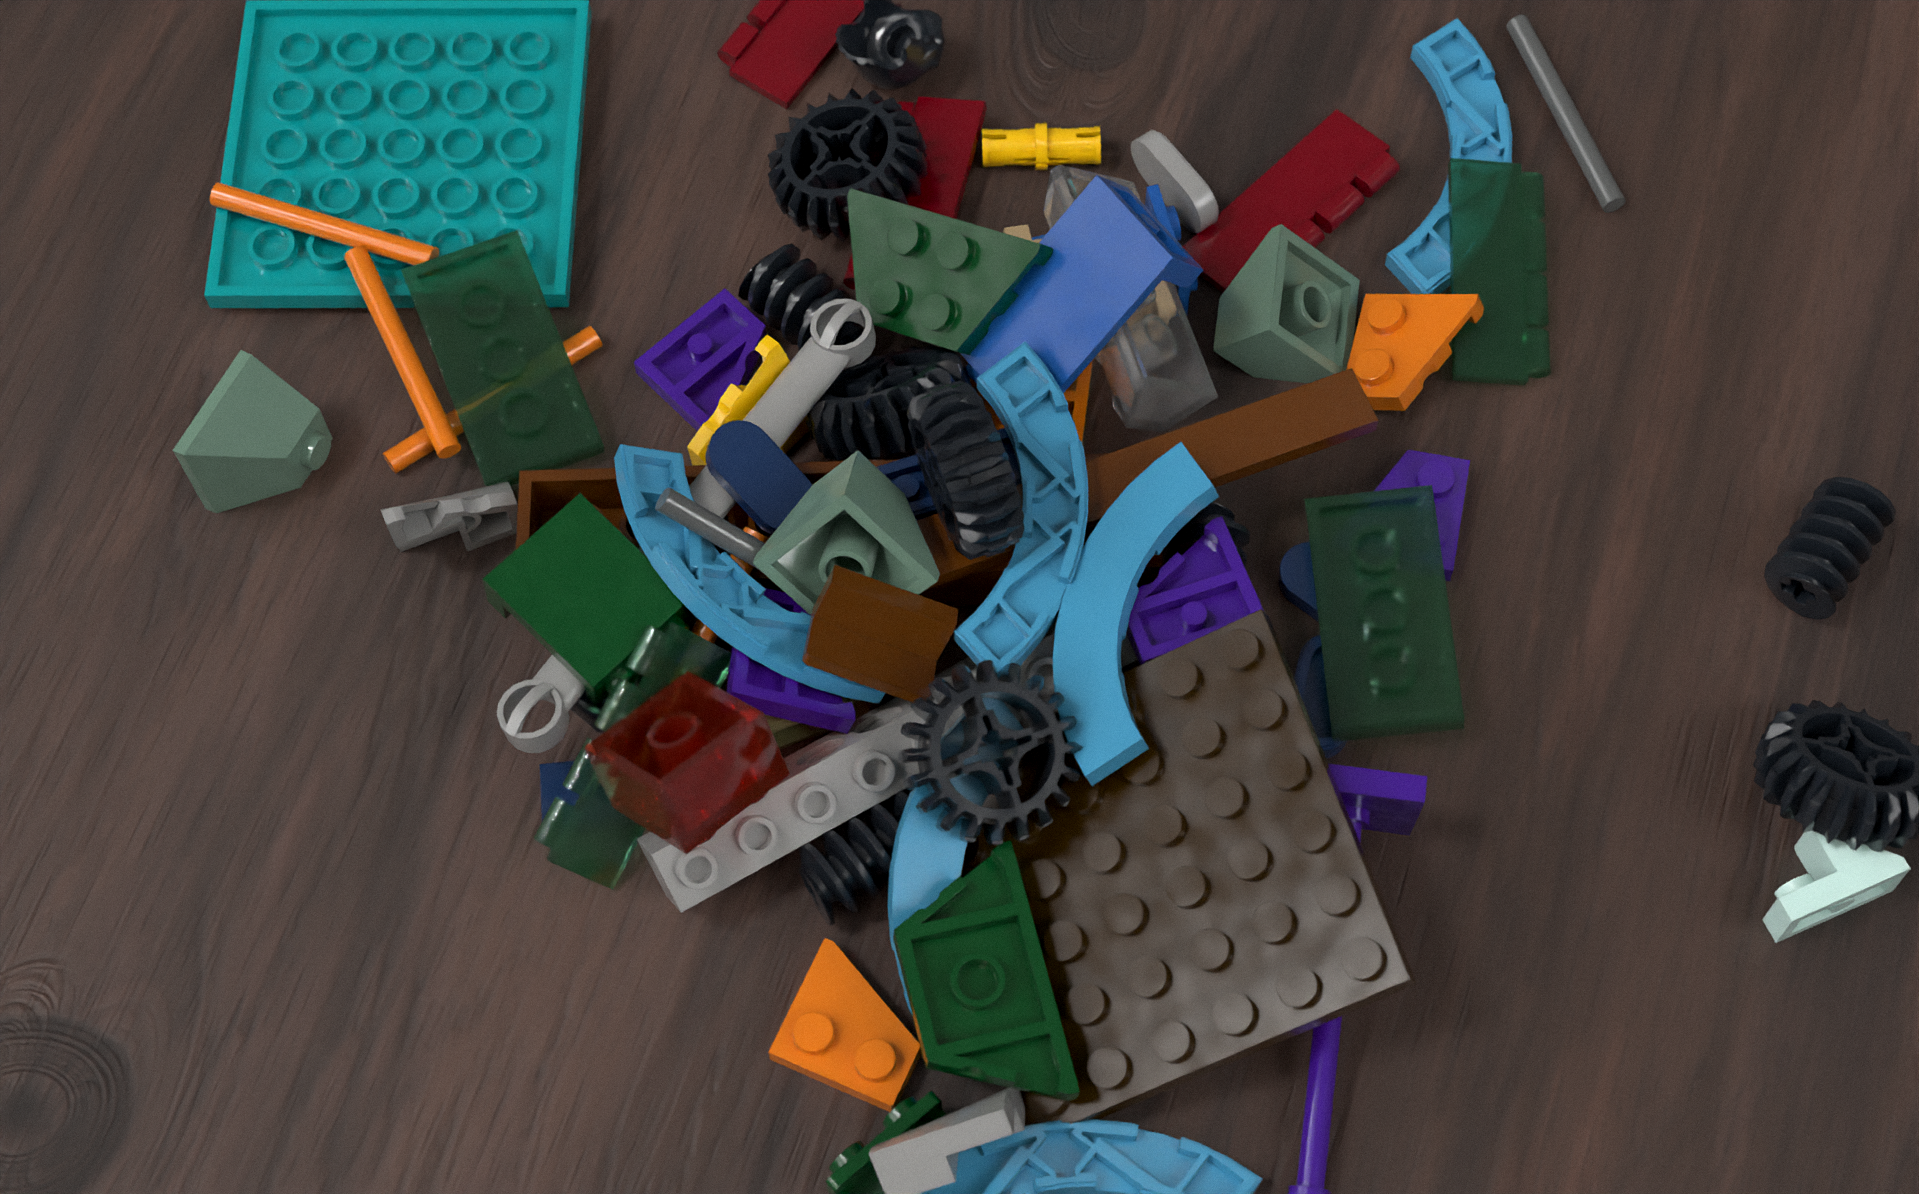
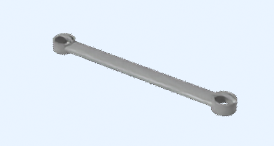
M848 298L835 299L817 309L811 319V337L743 419V421L759 426L779 448L794 432L843 369L860 364L871 355L876 343V334L872 317L868 309L860 302ZM845 321L859 323L865 328L862 335L854 342L846 345H834L835 338ZM707 465L689 486L695 503L723 519L736 504V501L711 475ZM640 546L638 549L645 555L644 551ZM551 655L532 680H524L514 684L500 699L497 718L508 741L516 749L526 753H541L555 747L563 740L569 729L570 716L568 711L586 689L570 671ZM546 700L556 705L555 714L545 727L535 732L521 733L526 716L538 701Z

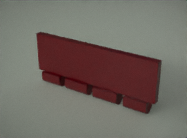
M760 0L747 15V20L750 24L742 22L717 51V55L724 64L731 67L729 69L731 77L783 108L788 109L838 47L835 34L840 24H851L857 20L863 11L864 0Z
M918 96L916 106L914 102H897L902 106L903 111L907 110L909 115L914 117L926 143V153L928 155L925 158L928 176L920 179L921 195L906 198L908 201L907 205L957 219L987 111L986 102ZM851 252L843 283L846 287L855 290Z
M1336 109L1220 212L1216 223L1197 233L1182 247L1204 269L1199 276L1224 293L1273 227L1282 224L1316 248L1325 239L1323 231L1328 234L1335 231L1364 204L1363 196L1372 197L1400 171V166L1396 159L1389 154L1390 146Z

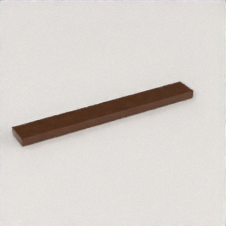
M1350 368L1086 461L1088 475V520L1086 533L1092 532L1107 509L1134 479L1155 460L1180 442L1184 444L1214 488L1374 432L1377 428L1378 418L1353 369ZM1022 484L1016 487L1021 497L1020 506L1023 508ZM938 513L917 520L940 572L938 581L928 589L1010 561L1016 544L1005 548V551L986 558L983 555L969 560L956 551L953 541L948 538Z

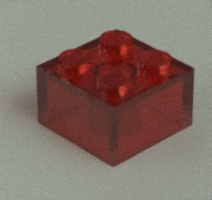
M689 671L678 677L584 747L612 807L685 854H688L698 845L710 840L717 830L748 806L763 799L770 789L790 775L764 713Z

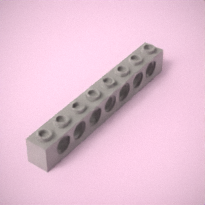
M1057 618L1044 639L1020 666L1021 678L1019 686L1021 687L1032 675L1040 674L1044 677V686L1038 695L1042 700L1055 693L1053 648ZM1127 633L1121 645V668L1137 660ZM968 657L935 675L934 679L941 677L954 688L952 682L953 668L963 664L966 665L976 680L978 666ZM931 694L929 700L937 704L936 700ZM895 697L855 719L847 734L833 731L639 837L637 841L665 895L682 913L905 789L903 780L920 772L918 762L905 764L898 760V753L900 751L918 748V741L902 735L900 732L901 727L907 722L925 723V720L919 717L911 708L912 702ZM1005 703L1018 722L1025 719L1019 711ZM961 705L949 718L942 737L964 713Z

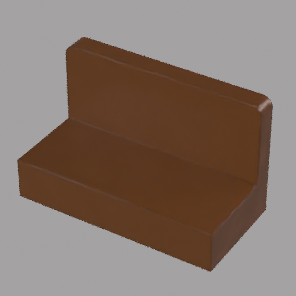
M834 565L812 609L802 661L808 666L910 702L919 697L929 699L931 696L929 683L934 680L937 660L956 628L959 609Z

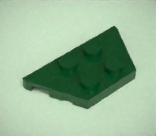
M850 188L847 196L856 301L868 309L873 325L967 355L972 353L988 333L991 322L997 316L1003 315L1019 296L1014 291V288L1034 264L1044 266L1051 258L1053 248L1040 243Z
M1011 840L996 846L992 850L991 856L964 878L959 876L939 893L938 899L927 908L917 910L894 929L893 940L926 1069L1004 1087H1012L1013 1089L1065 1101L1077 1099L1080 1093L1014 848Z

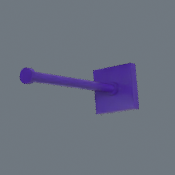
M1328 764L1359 842L1362 829L1410 836L1425 803L1427 776ZM1342 1016L1313 1028L1296 1185L1289 1186L1288 1194H1331V1191L1324 1189Z

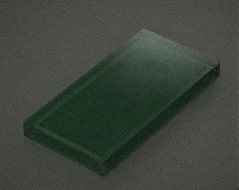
M517 230L401 270L485 487L507 481L510 486L519 483L520 471L557 470L604 453V444Z
M1432 485L1305 499L1332 742L1464 729V712Z

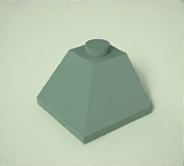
M1282 224L1273 227L1219 299L1213 351L1255 378L1308 384L1345 371L1354 341L1360 280Z
M240 350L174 447L173 452L205 509L213 513H220L301 488L311 471L319 469L326 461L333 438L317 406L252 354Z
M856 451L810 487L755 555L753 564L809 615L812 614V609L834 565L918 595L935 584L940 575L905 494L859 451Z

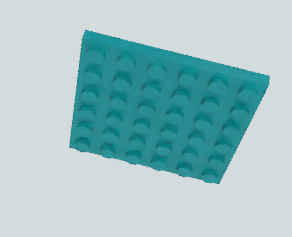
M246 0L220 183L438 247L439 258L433 270H427L369 252L395 308L569 307L592 19L590 1ZM217 207L204 293L210 308H368L344 259L345 253L353 247Z

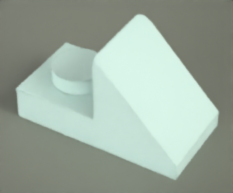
M1815 831L1804 832L1795 845V852L1808 874L1794 878L1779 887L1774 892L1777 897L1776 901L1762 920L1776 943L1892 892L1911 868L1904 857L1885 850L1876 852L1865 844H1862L1855 851L1851 850L1843 841L1834 839L1828 844L1823 835Z

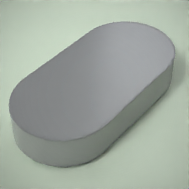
M1150 130L1132 141V157L1141 176L1149 186L1159 185L1164 203L1167 206L1174 205L1179 221L1189 231L1199 233L1217 222L1219 210L1211 189L1162 133Z

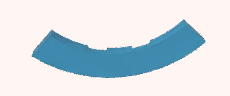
M1458 18L1413 45L1410 59L1421 70L1435 91L1443 109L1450 142L1449 171L1438 203L1434 205L1421 225L1404 242L1387 253L1385 266L1411 294H1440L1467 269L1482 249L1496 223L1505 197L1511 168L1512 131L1507 103L1503 102L1500 89L1494 79L1495 71L1490 60L1474 36Z
M1026 341L977 378V389L994 409L1004 425L1014 448L1020 469L1023 491L1022 511L1024 513L1023 523L1025 526L1023 536L1016 543L1007 569H1004L1002 576L989 596L954 631V641L977 666L979 662L984 660L993 661L997 670L998 681L1006 665L1016 663L1021 666L1044 639L1056 620L1067 583L1071 584L1075 576L1084 547L1088 520V475L1082 441L1079 440L1075 423L1068 410L1069 405L1062 390L1047 366Z
M1182 442L1175 445L1147 467L1107 509L1088 537L1082 549L1075 576L1071 584L1067 583L1062 596L1054 636V692H1060L1064 696L1062 705L1058 707L1060 719L1067 716H1074L1077 719L1076 726L1064 732L1068 742L1075 741L1083 747L1073 755L1092 786L1149 749L1130 709L1125 687V677L1121 671V645L1123 639H1125L1130 614L1139 591L1137 583L1152 556L1155 554L1160 555L1164 547L1188 521L1219 497L1211 481Z
M619 445L614 457L617 486L633 533L652 567L672 593L695 617L724 641L751 659L783 676L812 688L842 697L880 703L885 695L884 692L803 663L802 657L811 619L810 615L803 611L801 613L789 612L763 595L766 589L748 575L727 552L720 554L710 541L655 510L660 495L667 487L694 501L685 474L682 453Z
M982 698L986 710L993 709L999 722L1007 729L1015 731L1024 729L1003 701L993 698ZM964 713L941 739L942 760L957 753L963 745L965 736L961 721L966 718ZM983 736L981 740L986 746L978 748V754L965 759L963 764L967 765L977 761H982V763L993 761L997 768H999L1000 764L995 759L1003 757V751L1015 747L1017 741L1014 740L1001 745L999 742L988 744ZM963 774L949 779L953 787L963 797L977 805H983L988 794L983 783L978 778ZM925 785L911 791L906 801L896 832L889 869L888 918L892 950L895 952L899 976L905 991L904 996L911 1014L912 1011L893 940L894 929L917 910L927 908L938 899L939 893L961 876L967 842H963L960 839L961 818L949 831L942 832L936 828L937 819L944 809L941 805L923 814L917 810L916 805L919 800L929 794Z
M1090 1119L1072 1124L1069 1122L1051 1121L1027 1125L1023 1131L963 1150L958 1153L956 1182L919 1194H1254L1262 1178L1233 1159L1199 1142L1184 1137L1178 1140L1164 1134L1138 1129L1137 1124Z

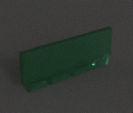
M1451 158L1448 162L1451 294H1478L1484 306L1483 316L1476 324L1467 321L1452 339L1453 380L1525 386L1528 378H1543L1551 374L1550 335L1547 330L1538 329L1549 324L1548 279L1540 274L1547 270L1546 224L1539 221L1545 216L1544 176L1537 172L1523 171L1522 173L1521 164Z
M673 622L666 634L647 624L625 665L644 675L638 687L618 678L594 723V726L612 735L605 746L587 737L562 783L564 787L580 795L576 804L573 805L555 796L533 838L537 842L551 848L546 858L547 860L612 890L614 889L638 844L637 839L642 836L729 672L730 652Z

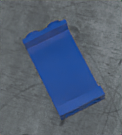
M1096 175L1039 242L1053 248L1051 258L1044 266L1033 265L1014 288V291L1019 295L1003 315L997 316L991 322L988 333L970 355L961 353L969 363L966 366L968 375L977 383V378L1026 341L1047 366L1064 393L1162 280L1187 289L1204 269L1128 187Z

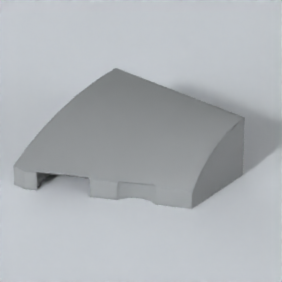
M508 481L448 496L381 509L386 526L396 548H399L400 552L460 531L467 551L517 533L518 504Z
M1009 1087L944 1117L873 1146L869 1151V1156L884 1193L919 1194L956 1182L958 1153L960 1151L1012 1135L1025 1129V1106L1021 1092Z

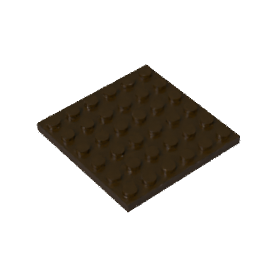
M1262 609L1123 673L1130 709L1149 749L1093 786L1085 777L1074 756L1064 757V765L1074 767L1080 772L1079 780L1076 782H1057V785L1070 797L1069 803L1065 807H1056L1044 801L1051 812L1053 821L1046 827H1039L1028 818L1030 835L1026 839L1015 840L1006 827L1003 842L1012 841L1080 1090L1078 1098L1069 1101L1020 1090L1025 1106V1126L1051 1121L1069 1122L1072 1124L1090 1119L1099 1120L1417 984L1271 620ZM1057 708V709H1055V710L1052 711V712L1054 713L1056 719L1058 720V719H1060V717H1059V712H1058V708ZM1026 719L1019 722L1024 729L1030 727ZM1062 732L1064 743H1068L1065 732ZM1038 746L1025 752L1019 760L1018 774L1021 785L1016 787L1019 798L1027 792L1035 778L1039 761ZM988 795L982 807L1000 809L995 795ZM983 825L977 839L974 842L967 843L961 870L962 878L991 856L992 850L998 846L987 843Z

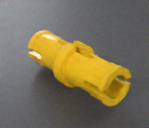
M1035 123V128L982 129L983 167L1036 165V171L1048 170V165H1100V126L1062 129L1047 128V123Z

